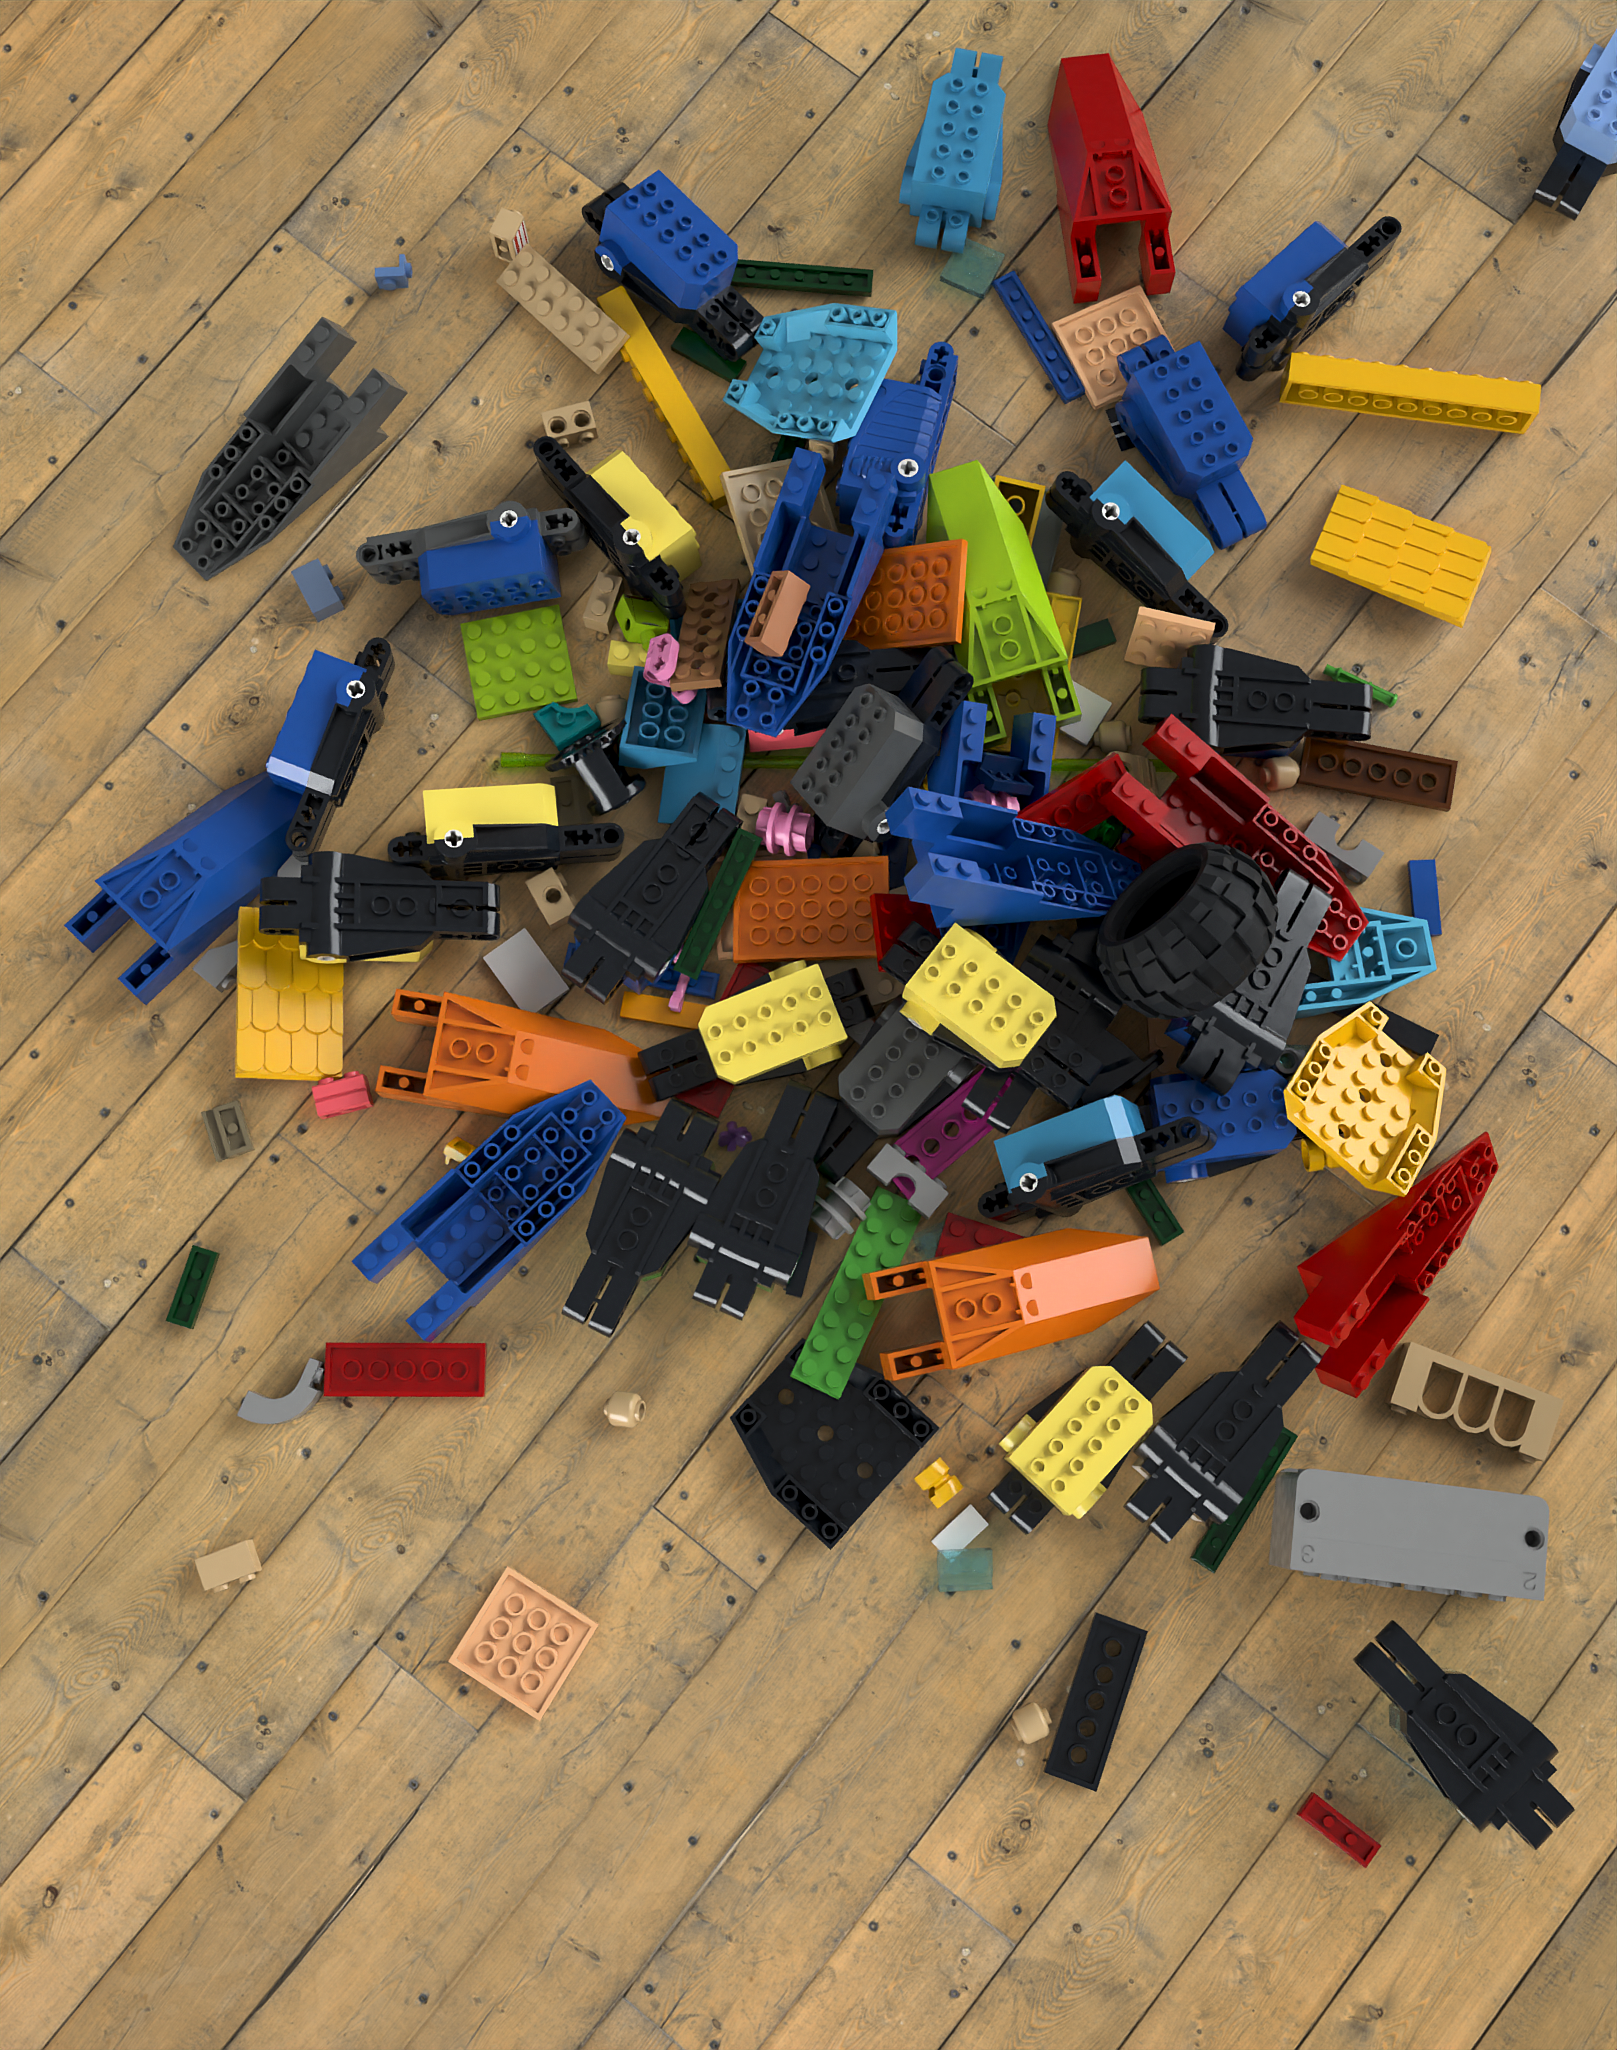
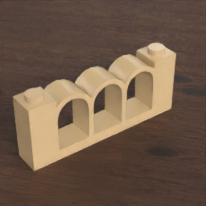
M1406 1342L1403 1345L1384 1401L1385 1404L1391 1405V1411L1406 1416L1407 1412H1416L1424 1419L1439 1420L1447 1418L1450 1425L1459 1432L1468 1434L1483 1432L1485 1438L1493 1445L1512 1447L1511 1452L1518 1454L1519 1460L1533 1465L1535 1461H1545L1564 1400L1413 1342ZM1432 1365L1456 1374L1447 1404L1437 1414L1429 1411L1422 1400L1423 1390ZM1467 1379L1491 1387L1483 1416L1474 1427L1465 1425L1458 1414V1406ZM1503 1392L1527 1401L1518 1431L1509 1441L1500 1438L1494 1428V1419Z

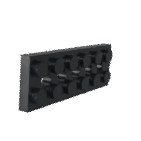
M1094 1613L1043 1770L1044 1773L1097 1792L1148 1631L1100 1613ZM1111 1640H1116L1120 1644V1652L1115 1656L1108 1655L1105 1649L1106 1644ZM1101 1667H1109L1111 1669L1112 1677L1108 1682H1100L1097 1678V1671ZM1094 1693H1099L1103 1697V1704L1098 1709H1092L1088 1704L1089 1697ZM1085 1720H1091L1095 1725L1094 1732L1088 1736L1080 1732V1724ZM1076 1747H1082L1086 1751V1757L1082 1762H1074L1071 1758V1752Z

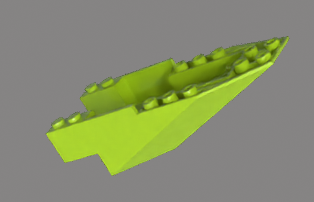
M978 460L929 474L926 543L956 539L968 541L961 644H953L952 648L955 659L974 679L973 686L966 695L967 700L988 704L983 750L1007 743V735L992 683L1041 669L1040 676L1051 713L1057 716L1055 727L1059 728L1081 721L1082 713L1068 669V657L1024 524Z

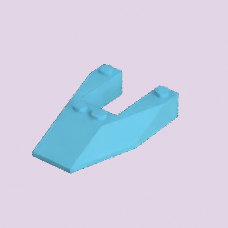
M1360 907L1369 921L1368 925L1340 962L1327 957L1331 981L1305 985L1295 1019L1307 1018L1366 1004L1436 971L1437 966L1427 920Z

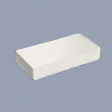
M969 1504L931 1542L950 1562L989 1524Z

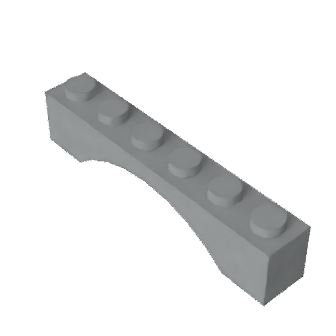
M292 854L278 870L277 877H301V865H308V862H300ZM238 940L221 947L209 949L192 968L221 993L224 990L230 989L236 982Z

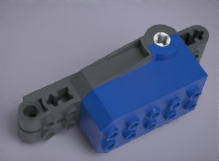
M505 501L492 510L423 528L366 537L367 542L360 545L356 551V559L372 578L380 584L397 585L405 580L420 581L421 595L436 613L459 615L562 597L557 555L566 556L574 551L584 549L589 543L590 536L576 512L570 508L539 512L536 507L525 509L516 501Z

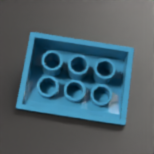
M634 666L625 715L627 724L622 731L618 765L648 769L697 762L706 706V688L698 689L697 695L691 702L682 704L672 695L670 687L648 682L643 677L644 667Z
M719 724L702 725L697 762L665 767L658 823L672 825L693 796L695 797L700 791L720 804L718 812L722 808H726L736 815L748 735L746 728Z

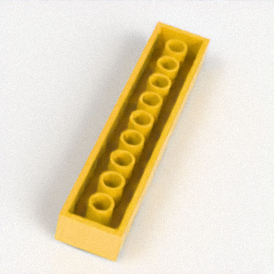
M1292 352L1282 374L1279 402L1524 434L1539 413L1541 385L1533 384L1531 381H1509L1503 377L1494 379L1486 378L1479 374L1463 375L1455 371L1440 372L1434 371L1431 368H1409L1403 364L1393 366L1379 361L1362 362L1355 358L1339 359L1331 355L1316 356L1309 355L1307 352Z

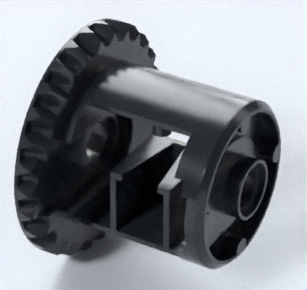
M624 717L608 722L584 735L561 750L544 765L549 772H555L560 769L565 770L575 766L594 797L586 806L592 816L598 817L622 807L639 794L647 784L646 780L639 773L629 776L624 766L618 765L619 758L610 745L614 742L613 738L619 735L621 729L627 724Z

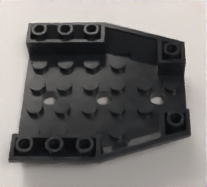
M802 1338L756 1391L733 1413L730 1419L771 1495L831 1550L940 1428L890 1381L885 1380L881 1373L857 1362L839 1400L790 1377L806 1342V1339ZM783 1389H789L794 1393V1400L788 1405L782 1404L778 1399V1395ZM827 1425L832 1428L833 1437L831 1440L822 1441L819 1439L817 1433L821 1426ZM862 1462L870 1463L873 1468V1473L868 1478H862L857 1473V1467Z

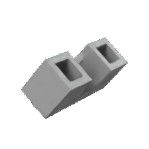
M1319 811L1303 834L1326 853L1335 869L1338 868L1345 872V876L1351 881L1363 884L1373 872L1384 852L1364 839L1353 850L1341 849L1335 841V834L1340 824Z
M886 1143L867 1166L866 1171L886 1187L894 1178L899 1176L912 1180L915 1186V1193L907 1204L928 1220L949 1193L945 1190L947 1186L937 1177L932 1180L925 1174L927 1170L914 1160L911 1163L904 1157L906 1155L905 1151L899 1146L893 1144L891 1147Z

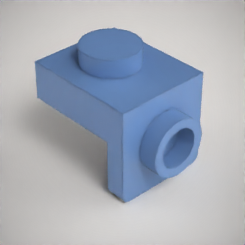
M399 254V267L375 268V279L379 289L391 291L396 288H408V278H412V265L407 263L405 254Z

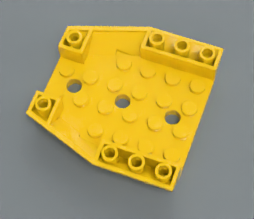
M1369 1001L1315 1038L1283 1090L1287 1119L1368 1189L1404 1197L1410 1190L1437 1140L1446 1068L1428 1052L1415 1060L1382 1031L1389 1018ZM1380 1058L1384 1060L1386 1067L1381 1065ZM1359 1092L1364 1096L1365 1102L1360 1099ZM1338 1128L1344 1133V1139L1339 1136Z

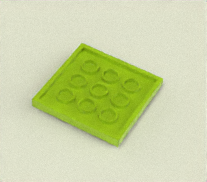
M559 604L460 624L479 721L542 709L552 702L558 705L578 702Z

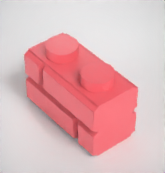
M359 1071L345 1073L343 1079L334 1081L333 1078H325L319 1080L318 1085L312 1086L318 1116L324 1120L374 1107L367 1076L359 1074Z

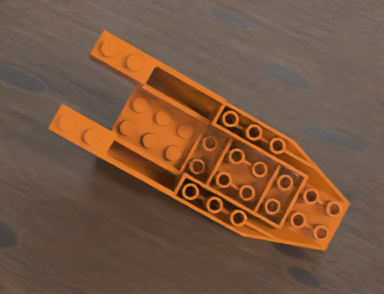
M396 989L391 1015L397 1022L437 1029L428 1073L380 1065L375 1091L381 1097L509 1119L512 1115L591 1079L627 1117L623 1125L660 1120L667 1104L671 1100V1098L656 1102L648 1082L649 1079L670 1071V1068L645 1075L637 1054L643 1049L606 1029L445 991L443 996Z
M1064 1228L862 1274L867 1300H879L927 1288L933 1289L944 1340H933L879 1353L884 1378L890 1381L943 1369L954 1370L1091 1333L1160 1289L1148 1237Z

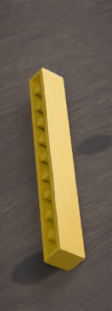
M621 285L597 298L598 308L630 336L620 348L619 353L625 363L629 361L632 366L630 371L634 380L637 383H642L644 387L642 392L647 402H653L656 408L654 413L660 423L664 422L668 429L665 431L671 443L676 442L679 449L677 452L683 463L687 462L691 468L689 473L694 483H700L703 488L701 494L707 504L711 503L715 510L727 505V498L719 476L722 472L731 470L625 288Z

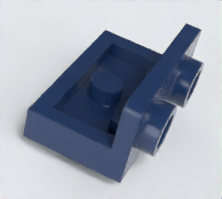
M984 752L982 754V762L978 763L973 775L985 785L984 788L987 791L995 794L1002 791L1015 797L1019 794L1030 796L1034 787L1019 775L1024 765V760L1017 757Z

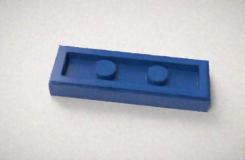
M1435 859L1409 860L1407 864L1412 917L1427 920L1430 937L1441 936L1442 929Z

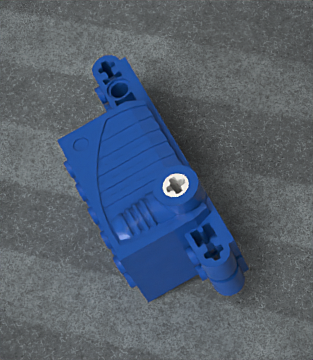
M936 342L930 347L927 360L922 359L920 381L917 380L916 384L884 378L856 436L850 437L848 440V454L844 456L841 469L843 471L842 476L838 478L836 493H838L836 506L839 507V523L853 526L851 519L870 468L894 474L898 494L882 536L885 549L915 545L918 531L923 523V510L928 495L929 474L934 472L956 387L958 356L954 355V350L949 343Z

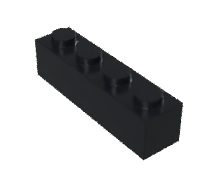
M807 1231L804 1248L787 1287L783 1288L786 1291L785 1295L802 1299L818 1233Z

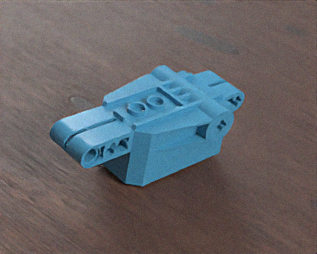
M956 48L951 72L933 81L926 117L906 161L899 196V203L910 205L909 215L919 217L915 245L937 249L942 228L944 229L941 250L963 254L968 227L981 228L982 219L995 221L1003 179V112L1006 94L998 85L1003 56L982 52L979 67H975L977 51Z

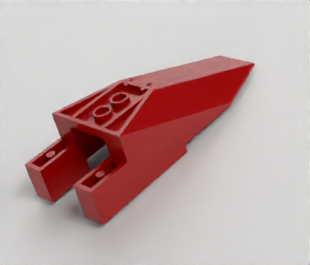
M1109 53L1061 58L1047 128L1073 304L1098 301L1102 278L1095 240L1097 225L1139 220L1141 224V237L1138 251L1146 296L1168 294L1171 291L1176 273L1168 230L1172 208L1143 113Z
M1173 714L1169 715L1154 727L1142 743L1145 748L1177 774L1161 797L1158 799L1126 771L1110 783L1097 802L1133 832L1126 840V843L1154 861L1189 844L1214 842L1215 844L1234 847L1249 855L1268 876L1272 887L1285 868L1290 867L1308 879L1309 884L1314 883L1332 895L1331 904L1307 948L1340 962L1366 928L1369 921L1326 853L1269 805V797Z
M1485 1131L1415 1179L1406 1196L1392 1195L1347 1226L1297 1266L1309 1297L1293 1316L1300 1334L1330 1346L1315 1367L1321 1384L1358 1398L1361 1392L1369 1386L1372 1377L1383 1367L1389 1354L1429 1302V1297L1423 1295L1424 1291L1432 1285L1434 1278L1446 1266L1450 1256L1461 1246L1462 1240L1498 1171V1162L1488 1132Z

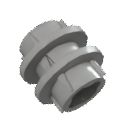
M842 1177L835 1185L831 1182L825 1185L830 1192L825 1200L816 1195L814 1201L816 1205L813 1207L811 1219L828 1236L836 1240L845 1232L851 1235L854 1229L849 1223L855 1217L864 1221L867 1218L864 1211L871 1205L870 1199L848 1178Z

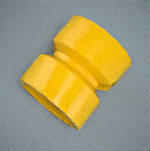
M1310 1138L1301 1140V1155L1307 1172L1323 1170L1325 1165L1330 1169L1342 1167Z
M941 1457L914 1478L922 1490L929 1491L928 1498L937 1509L964 1488L955 1475L948 1474L950 1468Z

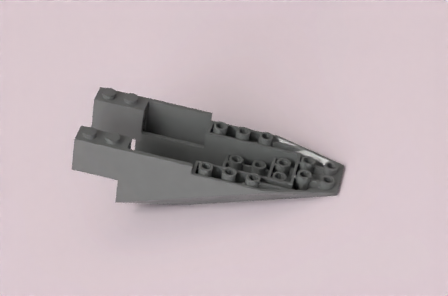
M324 317L320 318L243 414L246 420L202 473L173 548L206 581L273 540L389 437L380 426L408 392L392 376L373 368L349 397L329 377L357 343L339 324Z

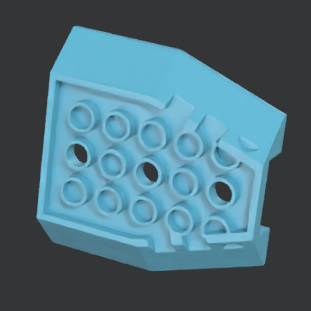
M832 303L764 317L754 336L763 348V351L748 380L733 379L723 401L772 433L832 443L856 436L897 352L896 310ZM818 378L817 381L810 383L813 379ZM858 384L857 387L850 389L853 385Z

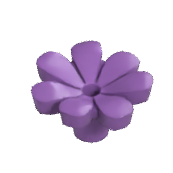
M730 1121L726 1125L727 1131L719 1133L718 1145L720 1147L727 1145L728 1151H735L736 1145L744 1147L747 1142L752 1140V1135L746 1127L738 1128L735 1121Z

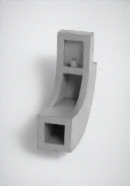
M309 1358L295 1389L282 1398L272 1399L255 1391H248L237 1416L259 1424H283L300 1418L313 1408L323 1394V1391L314 1388V1386L323 1379L325 1373L323 1366L325 1363L315 1358Z

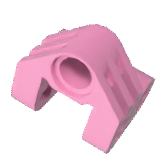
M663 634L650 640L643 677L650 683L670 687V678L675 672L679 653V643L671 634ZM698 689L672 692V695L680 703L687 704L695 698Z

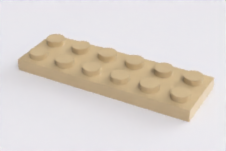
M528 243L525 244L496 280L502 288L598 375L630 338L621 327Z

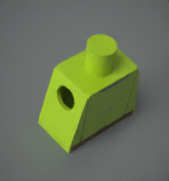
M622 594L614 613L624 637L628 642L642 644L643 649L648 651L651 638L667 633L668 618L663 615L649 598Z

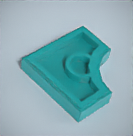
M552 702L533 714L537 723L558 751L563 750L579 738L601 726L600 719L588 704L579 708H566Z

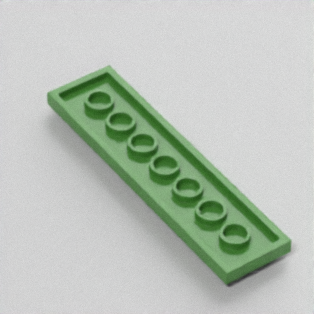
M879 1186L876 1187L870 1200L871 1205L864 1213L867 1218L864 1221L861 1220L790 1377L839 1400L885 1299L867 1300L862 1274L900 1265L922 1216L907 1204L909 1200Z

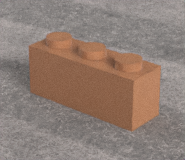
M789 570L772 571L744 642L765 656L782 657L788 647V641L797 624L802 606L807 599L810 585Z

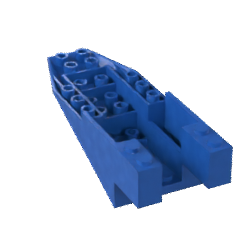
M796 447L753 564L754 573L728 641L726 722L775 738L827 673L885 550L882 536L898 494L894 474L870 468L851 519L854 529L853 537L811 524L809 516L826 469L820 453ZM789 570L809 584L810 589L783 656H765L745 643L744 640L772 571Z
M962 701L942 729L940 756L935 757L927 772L928 791L964 799L966 791H973L975 787L983 784L973 776L977 767L972 765V763L982 762L988 704ZM1036 712L1014 715L1010 756L1024 760V765L1019 775L1034 786L1030 796L1022 794L1017 796L1020 810L1049 793L1057 716ZM1030 921L961 927L963 929H971L981 935L1013 966ZM951 927L939 928L941 940Z
M267 770L224 790L97 878L95 882L102 890L64 926L94 953L132 917L156 943L118 979L141 1002L147 1005L238 919L240 906L246 907L260 893L261 878L278 876V870L292 855L285 838L302 794L274 784ZM304 842L300 843L298 847L303 846Z
M907 787L885 812L891 835L913 839L912 845L918 863L904 877V882L910 901L930 904L937 928L952 927L954 923H957L959 926L1105 916L1119 895L1143 872L1140 863L1073 830L1015 818L1018 815L1017 810Z
M591 1079L512 1115L455 1169H451L351 1262L369 1281L378 1284L416 1248L423 1251L449 1281L405 1321L424 1341L431 1343L469 1306L476 1307L586 1193L627 1117Z

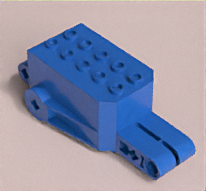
M1161 334L1142 343L1141 347L1136 346L1118 355V367L1128 384L1122 396V401L1118 402L1115 406L1121 428L1172 493L1192 501L1215 545L1222 550L1241 541L1243 538H1247L1265 529L1267 522L1264 513L1239 470L1249 455L1253 437L1200 341L1174 352L1168 339Z

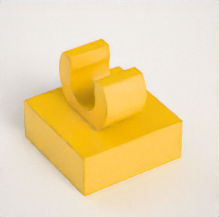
M456 1136L446 1144L443 1154L447 1155L445 1164L448 1165L453 1159L460 1164L477 1147Z

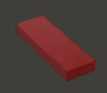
M1311 1792L1297 1812L1299 1817L1364 1868H1367L1381 1848L1378 1842L1314 1792Z

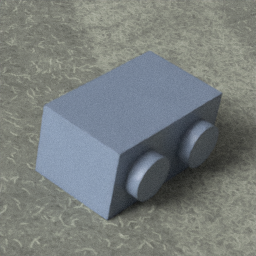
M317 558L291 571L317 622L345 609L341 602L345 597L338 585L333 587L330 580L334 576L327 564L322 566Z

